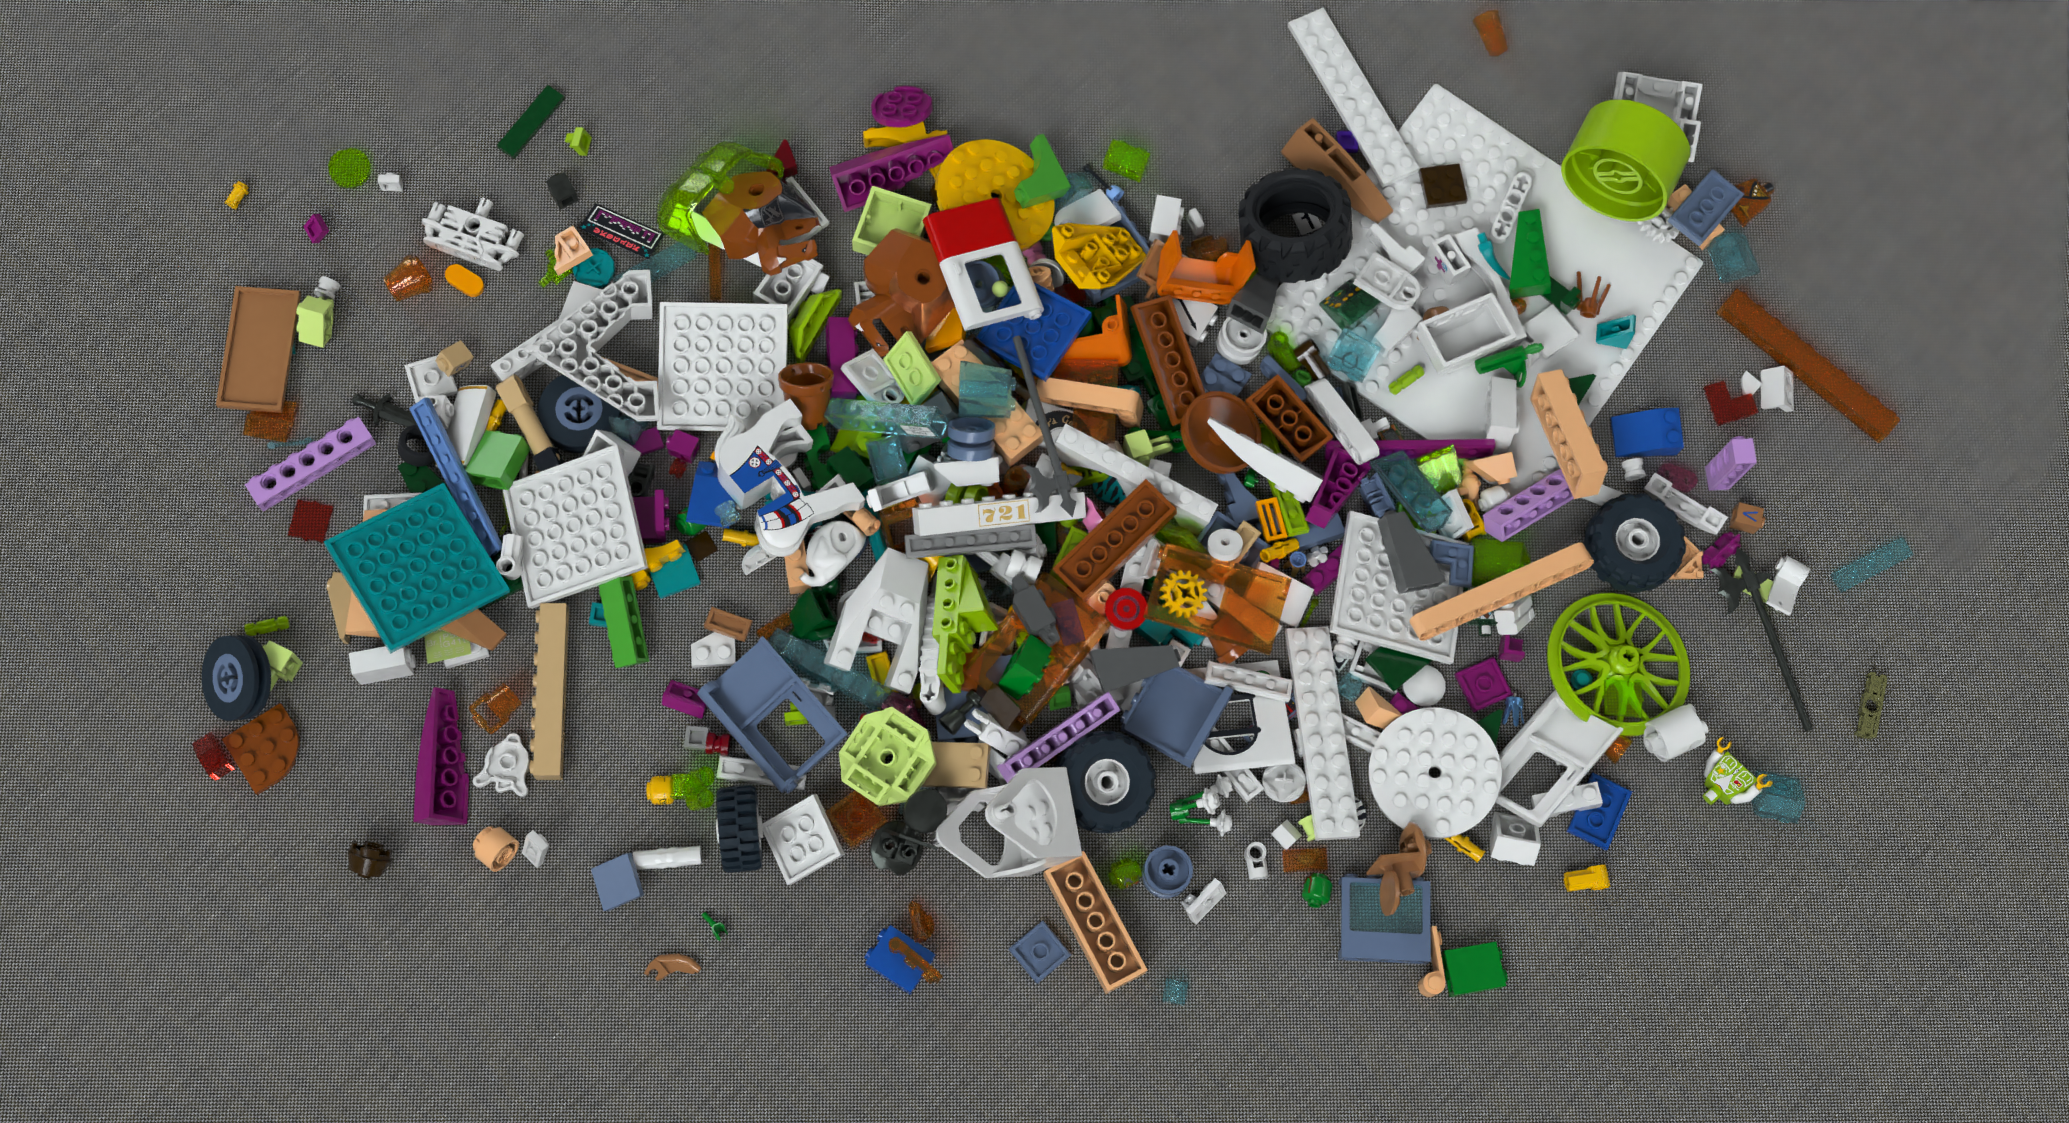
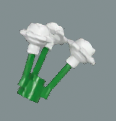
M1218 774L1215 785L1210 786V789L1205 788L1200 793L1170 803L1172 820H1179L1180 824H1210L1212 827H1217L1221 837L1224 836L1225 832L1231 831L1232 816L1226 815L1225 809L1222 810L1217 818H1187V816H1190V808L1204 807L1209 814H1215V809L1220 806L1219 796L1216 793L1229 798V792L1233 791L1229 777H1222ZM1198 799L1196 802L1188 804V802Z

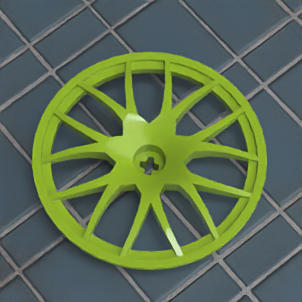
M1617 593L1590 595L1574 602L1565 609L1556 620L1549 635L1547 664L1552 683L1565 705L1582 721L1587 722L1590 715H1593L1616 728H1623V732L1619 736L1644 735L1646 722L1684 704L1690 685V666L1686 649L1671 623L1647 603L1634 597ZM1613 604L1616 640L1609 638L1603 631L1595 606ZM1619 605L1642 613L1627 631L1625 630ZM1588 608L1590 610L1593 632L1573 620L1579 613ZM1647 616L1662 630L1647 646L1640 649L1634 647L1631 638L1638 624ZM1570 625L1595 645L1598 653L1584 652L1564 642L1563 637L1568 626ZM1665 634L1672 644L1676 656L1649 653V651ZM1561 648L1581 661L1563 667ZM1651 661L1678 662V681L1656 677L1648 673L1643 663ZM1584 668H1592L1599 672L1595 682L1577 691L1572 690L1565 676V672ZM1638 684L1664 711L1650 719L1638 703L1633 685ZM1611 685H1614L1618 692L1617 721L1598 714L1603 695ZM1653 685L1677 686L1674 697L1669 705ZM1597 689L1592 710L1578 696ZM1627 703L1643 721L1623 722Z

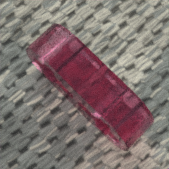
M1663 464L1657 471L1658 475L1673 483L1671 487L1677 490L1689 492L1697 485L1698 480L1694 473L1673 464ZM1665 470L1669 471L1670 476L1668 478L1665 477ZM1685 478L1689 479L1688 482L1690 484L1688 486L1685 485Z

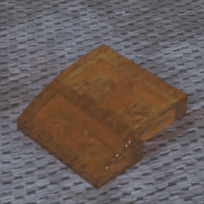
M285 400L283 413L251 411L250 414H247L243 435L286 443L291 433L299 404Z

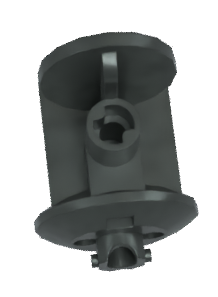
M930 789L916 791L908 798L904 805V821L894 820L887 822L877 829L870 845L871 859L877 869L891 870L896 876L903 875L917 865L922 855L923 846L937 850L938 847L922 842L919 833L926 834L935 831L946 819L947 804L940 793Z

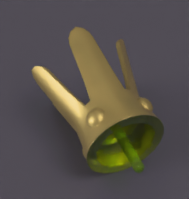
M921 683L913 687L912 693L909 696V700L915 699L917 709L921 708L922 705L920 700Z

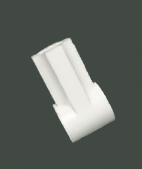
M515 534L503 536L501 557L496 564L499 573L508 580H516L522 574L520 562L524 537ZM513 564L512 569L506 572V568Z

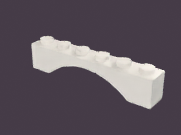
M1475 227L1455 234L1453 240L1470 264V269L1481 278L1489 293L1493 292L1517 335L1515 341L1499 349V351L1519 345L1527 337V331L1525 326L1520 323L1517 308L1510 301V294L1501 281L1502 277L1490 267L1482 253H1480L1478 248L1480 242L1477 237L1480 233L1478 228Z

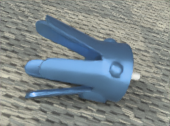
M1514 693V697L1506 698V708L1502 724H1506L1512 710L1513 723L1517 727L1519 725V710L1522 723L1524 724L1522 714L1524 702L1522 698L1516 697V693Z

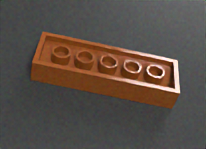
M1171 295L1133 305L1130 308L1171 424L1175 426L1181 424L1182 416L1187 406L1198 396L1204 394L1205 390Z
M1145 479L1052 570L1085 603L1177 514V509Z

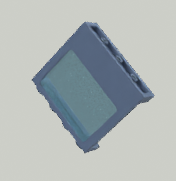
M1345 874L1344 877L1338 880V885H1341V949L1338 951V960L1427 964L1431 962L1430 881H1424L1422 877L1412 878L1415 892L1407 896H1400V905L1395 913L1391 916H1386L1383 914L1380 906L1379 893L1382 879H1380L1379 875H1367L1366 878H1358L1357 874Z

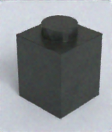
M565 172L555 174L546 181L548 189L560 210L578 201L576 191Z

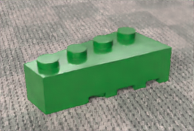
M1540 209L1518 213L1509 286L1510 299L1550 294L1551 280Z

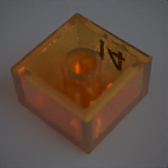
M856 790L825 811L831 825L851 852L872 838L877 829L887 823L886 818L874 802Z

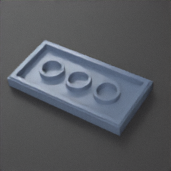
M1712 169L1667 221L1700 247L1743 197L1744 193Z

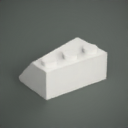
M945 444L941 451V456H938L937 462L934 463V468L957 487L978 484L992 486L994 483L1000 482L999 462L995 452L992 458L984 461H962L951 458L947 454V444Z

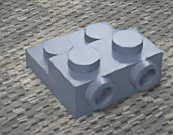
M1216 353L1209 365L1204 369L1200 379L1205 393L1222 391L1238 397L1252 374Z

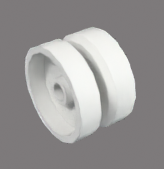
M1227 317L1216 339L1217 350L1222 357L1236 365L1248 364L1259 355L1261 348L1266 342L1267 330L1265 329L1264 333L1261 334Z

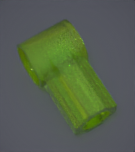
M1281 331L1274 332L1267 343V349L1274 355L1279 365L1290 374L1301 367L1302 364L1298 361L1288 343V336ZM1273 341H1280L1282 343V346H1275Z

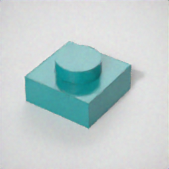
M592 602L589 625L607 627L602 603Z

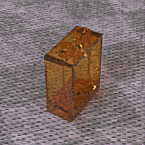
M918 496L878 511L888 548L906 554L905 542L894 546L889 525L913 517L912 508H917L922 503Z

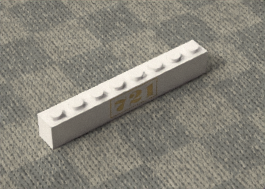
M1071 487L1069 492L1071 499L1077 501L1073 518L1060 506L1063 499L1056 490L1049 496V506L1038 513H1035L1039 506L1038 499L1032 492H1024L1021 497H1016L1015 494H1004L1002 499H995V496L982 497V501H974V498L961 499V503L953 504V500L940 501V505L932 506V503H920L919 507L912 508L914 534L925 536L1086 518L1084 492L1077 491L1076 487Z

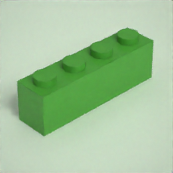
M632 576L618 577L599 585V594L602 599L604 618L606 619L615 668L630 667L650 662Z

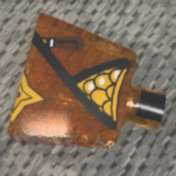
M1751 179L1735 185L1744 195L1732 208L1731 212L1743 228L1771 203L1772 199L1769 195L1774 193V187L1770 182L1761 186L1757 179Z

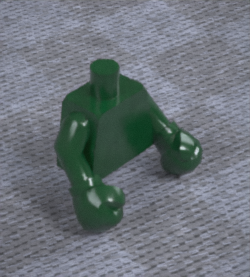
M837 578L823 586H814L812 589L808 588L798 596L796 604L789 614L794 625L789 631V636L794 641H799L801 638L820 641L833 637L838 621L827 599L833 600L840 591V583Z

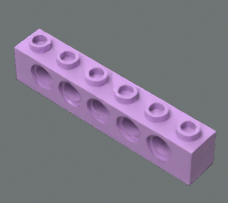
M359 417L349 419L344 423V426L337 430L329 431L319 441L309 443L305 449L292 453L282 463L274 464L265 473L252 477L245 486L259 508L264 512L374 446L376 442ZM346 437H352L350 442L343 443ZM328 448H334L330 454H324ZM315 459L312 465H305L308 460ZM295 470L293 476L286 477L289 471ZM271 482H276L273 488H267Z
M1561 468L1483 514L1485 532L1503 542L1573 500L1574 498Z
M1104 693L999 764L997 768L1008 783L1019 770L1038 768L1073 744L1077 739L1086 735L1119 712L1120 709L1110 693Z

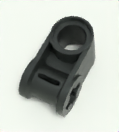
M637 461L634 469L629 474L628 480L631 493L634 488H641L642 490L637 494L632 493V497H647L655 474V464L647 465Z

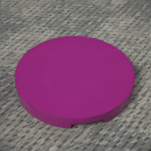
M913 86L894 87L893 91L878 94L872 101L871 110L873 118L882 125L888 127H908L928 118L933 110L932 98L924 93L923 89Z

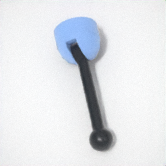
M1090 164L1084 165V171L1089 172L1107 189L1106 196L1112 203L1114 200L1118 202L1122 198L1124 191L1116 185L1109 186L1092 170Z

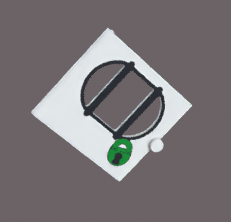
M1234 660L1227 664L1281 677L1278 660L1235 664ZM1207 667L1185 669L1205 680ZM1250 693L1232 695L1228 703L1249 701L1253 727L1212 731L1207 740L1253 735L1254 738L1249 745L1236 752H1222L1212 748L1205 742L1193 762L1195 774L1295 764L1285 701Z

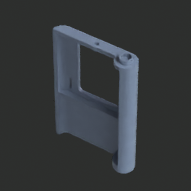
M763 636L757 644L716 681H709L697 693L781 793L787 792L789 794L798 786L797 782L848 735ZM786 699H789L825 740V744L797 770H793L757 728L758 724Z

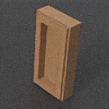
M711 607L704 624V629L745 642L753 621Z

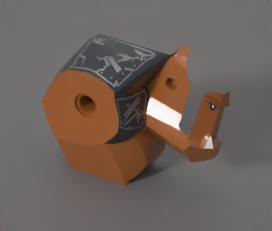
M761 171L734 175L701 213L720 236L729 259H743L758 252L762 271L770 276L782 273L783 268L804 260L809 261L818 256L815 240L784 246L779 244L780 240H789L806 234L815 226H821L815 212L793 185L771 172Z

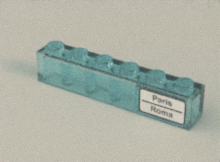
M831 398L824 417L836 429L942 439L949 421L940 409L935 406Z

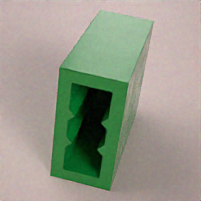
M1496 942L1445 950L1441 953L1450 998L1501 989L1506 986L1508 976L1506 970L1502 969V950L1500 947H1497Z

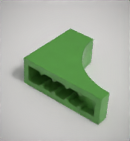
M1044 134L1037 135L1030 144L1034 158L1032 175L1021 181L1014 190L1015 198L1020 203L1022 209L1063 197L1071 187Z

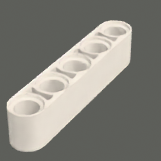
M1321 378L1304 387L1308 401L1358 465L1379 456V448L1376 442L1326 378Z

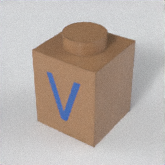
M1739 502L1732 510L1729 528L1754 534L1764 526V508Z

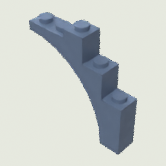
M1217 473L1219 483L1223 484L1226 490L1224 492L1225 499L1228 504L1231 503L1227 506L1224 515L1239 525L1243 520L1250 525L1256 523L1255 528L1261 532L1259 537H1262L1265 542L1255 506L1256 501L1260 500L1243 486L1235 473ZM1262 505L1270 536H1272L1264 505ZM1270 507L1278 535L1280 534L1279 526L1277 523L1274 509ZM1337 513L1325 529L1307 521L1310 529L1308 533L1287 537V540L1291 538L1297 539L1299 542V549L1297 550L1302 552L1315 546L1341 539L1344 536L1345 529Z

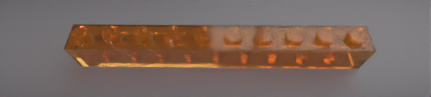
M1736 289L1716 312L1781 366H1785L1793 371V375L1877 443L1883 441L1900 422L1901 419L1897 417L1894 411L1887 409L1880 403L1878 398L1867 393L1860 384L1847 377L1844 371L1837 369L1831 364L1829 359L1821 356L1810 344L1802 341L1795 332L1782 325L1779 319L1768 314L1761 305L1753 302L1745 292Z

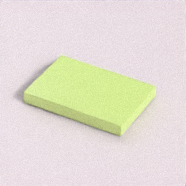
M906 331L883 358L912 408H918L941 381V378L912 331Z

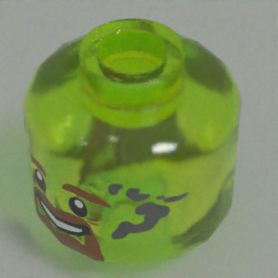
M1129 857L1113 862L1110 866L1111 872L1107 873L1111 885L1116 884L1121 890L1137 885L1139 878L1142 877L1138 862L1136 860L1133 861Z

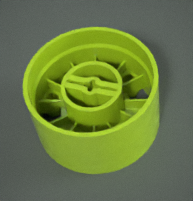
M1608 100L1595 105L1588 112L1562 162L1561 173L1571 193L1592 210L1622 221H1646L1658 216L1666 207L1690 158V145L1682 129L1659 110L1631 100Z

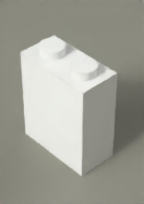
M386 646L349 653L351 673L361 685L414 675L413 668H416L414 654L411 655L410 649H407L405 646L391 654Z

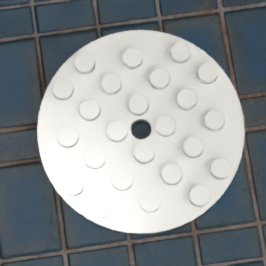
M1431 707L1408 712L1395 719L1383 730L1372 749L1368 776L1372 795L1380 810L1390 821L1402 828V830L1405 829L1409 822H1413L1419 826L1424 838L1441 839L1457 836L1472 829L1485 818L1498 797L1501 787L1502 769L1499 754L1492 739L1479 724L1457 711ZM1432 767L1438 768L1441 771V776L1432 778L1429 775V769Z

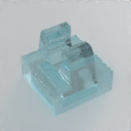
M1347 673L1337 685L1338 693L1353 702L1361 690L1362 680L1359 678L1354 684L1350 682L1352 674Z
M1166 978L1162 1002L1184 1006L1188 983Z

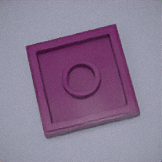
M1494 657L1454 674L1473 713L1513 696Z

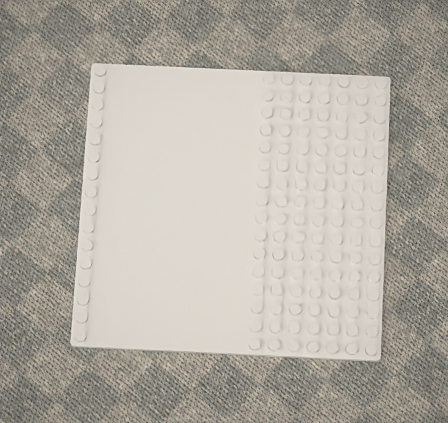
M1434 84L1399 129L1398 133L1419 168L1460 164L1468 199L1467 203L1426 209L1419 173H1415L1383 188L1371 167L1366 173L1393 209V213L1377 225L1384 227L1388 235L1394 240L1399 241L1405 250L1412 245L1414 248L1419 249L1426 258L1422 267L1413 275L1421 282L1424 290L1411 308H1415L1423 318L1424 313L1430 308L1445 306L1451 310L1489 294L1484 282L1472 269L1469 270L1466 277L1451 285L1447 284L1427 254L1431 243L1447 234H1450L1453 238L1455 234L1475 227L1478 228L1479 233L1485 232L1488 241L1492 242L1499 265L1511 278L1518 216L1505 242L1501 244L1494 243L1490 239L1489 233L1512 180L1516 174L1521 172L1527 173L1531 177L1532 183L1519 212L1540 209L1550 276L1570 291L1574 286L1577 287V272L1580 271L1583 301L1587 297L1592 298L1598 276H1601V282L1596 297L1597 303L1607 284L1611 285L1600 308L1599 315H1596L1595 318L1581 316L1577 308L1575 310L1572 309L1568 315L1559 310L1579 336L1547 360L1541 356L1529 369L1526 367L1525 383L1521 388L1516 387V389L1520 390L1519 399L1516 401V405L1520 406L1519 415L1516 418V421L1520 422L1518 434L1513 436L1508 452L1513 454L1517 477L1510 478V483L1499 485L1506 488L1512 498L1560 468L1530 400L1538 373L1562 369L1565 377H1568V379L1589 374L1596 375V378L1579 404L1580 410L1584 412L1585 422L1589 426L1702 267L1703 261L1672 240L1670 242L1664 240L1663 243H1660L1658 238L1653 241L1651 235L1646 237L1647 232L1641 231L1642 225L1637 224V222L1610 218L1587 207L1566 186L1560 165L1440 85ZM1523 180L1519 181L1517 190H1521L1524 185ZM1509 196L1510 202L1514 204L1520 202L1517 196ZM1351 208L1353 240L1346 259L1342 260L1340 266L1329 273L1324 281L1319 278L1305 282V280L1296 283L1283 282L1277 289L1266 330L1293 349L1311 338L1321 352L1320 355L1332 372L1330 373L1342 383H1355L1358 394L1425 440L1485 439L1487 433H1483L1484 425L1487 426V414H1485L1486 394L1491 377L1514 380V375L1504 367L1485 374H1479L1475 368V363L1450 374L1438 375L1420 340L1417 339L1418 327L1384 358L1370 343L1375 334L1384 325L1390 306L1364 290L1359 291L1338 309L1321 303L1345 283L1349 284V288L1352 285L1355 287L1356 285L1350 284L1348 281L1354 282L1374 252L1380 255L1377 248L1366 237L1369 228L1375 222ZM1503 212L1502 218L1509 221L1512 220V215L1508 212ZM1500 226L1497 236L1500 237L1502 235L1504 226ZM1502 277L1501 281L1509 291L1510 280ZM1343 290L1338 297L1345 295L1346 290ZM1541 295L1510 299L1512 305L1517 308L1521 324H1525L1552 305ZM1635 314V335L1627 349L1602 345L1596 342L1597 324ZM1526 337L1525 341L1531 343L1530 340ZM1497 350L1496 352L1487 355L1486 357L1491 356L1493 354H1497L1498 352L1500 353L1501 351ZM1420 365L1423 367L1425 374L1405 389L1401 388L1402 391L1397 395L1390 393L1389 384L1396 381L1407 371H1412L1411 369L1414 366ZM1464 458V459H1469V460L1471 461V460L1480 459V458ZM1454 459L1461 465L1465 466L1463 464L1464 459ZM1474 472V474H1476L1477 476H1479L1480 478H1482L1484 481H1486V482L1489 483L1490 485H1492V486H1497V485H1498V482H1497V481L1489 482V481H1487L1486 479H1484L1483 477H1481L1480 475H1478L1476 472Z

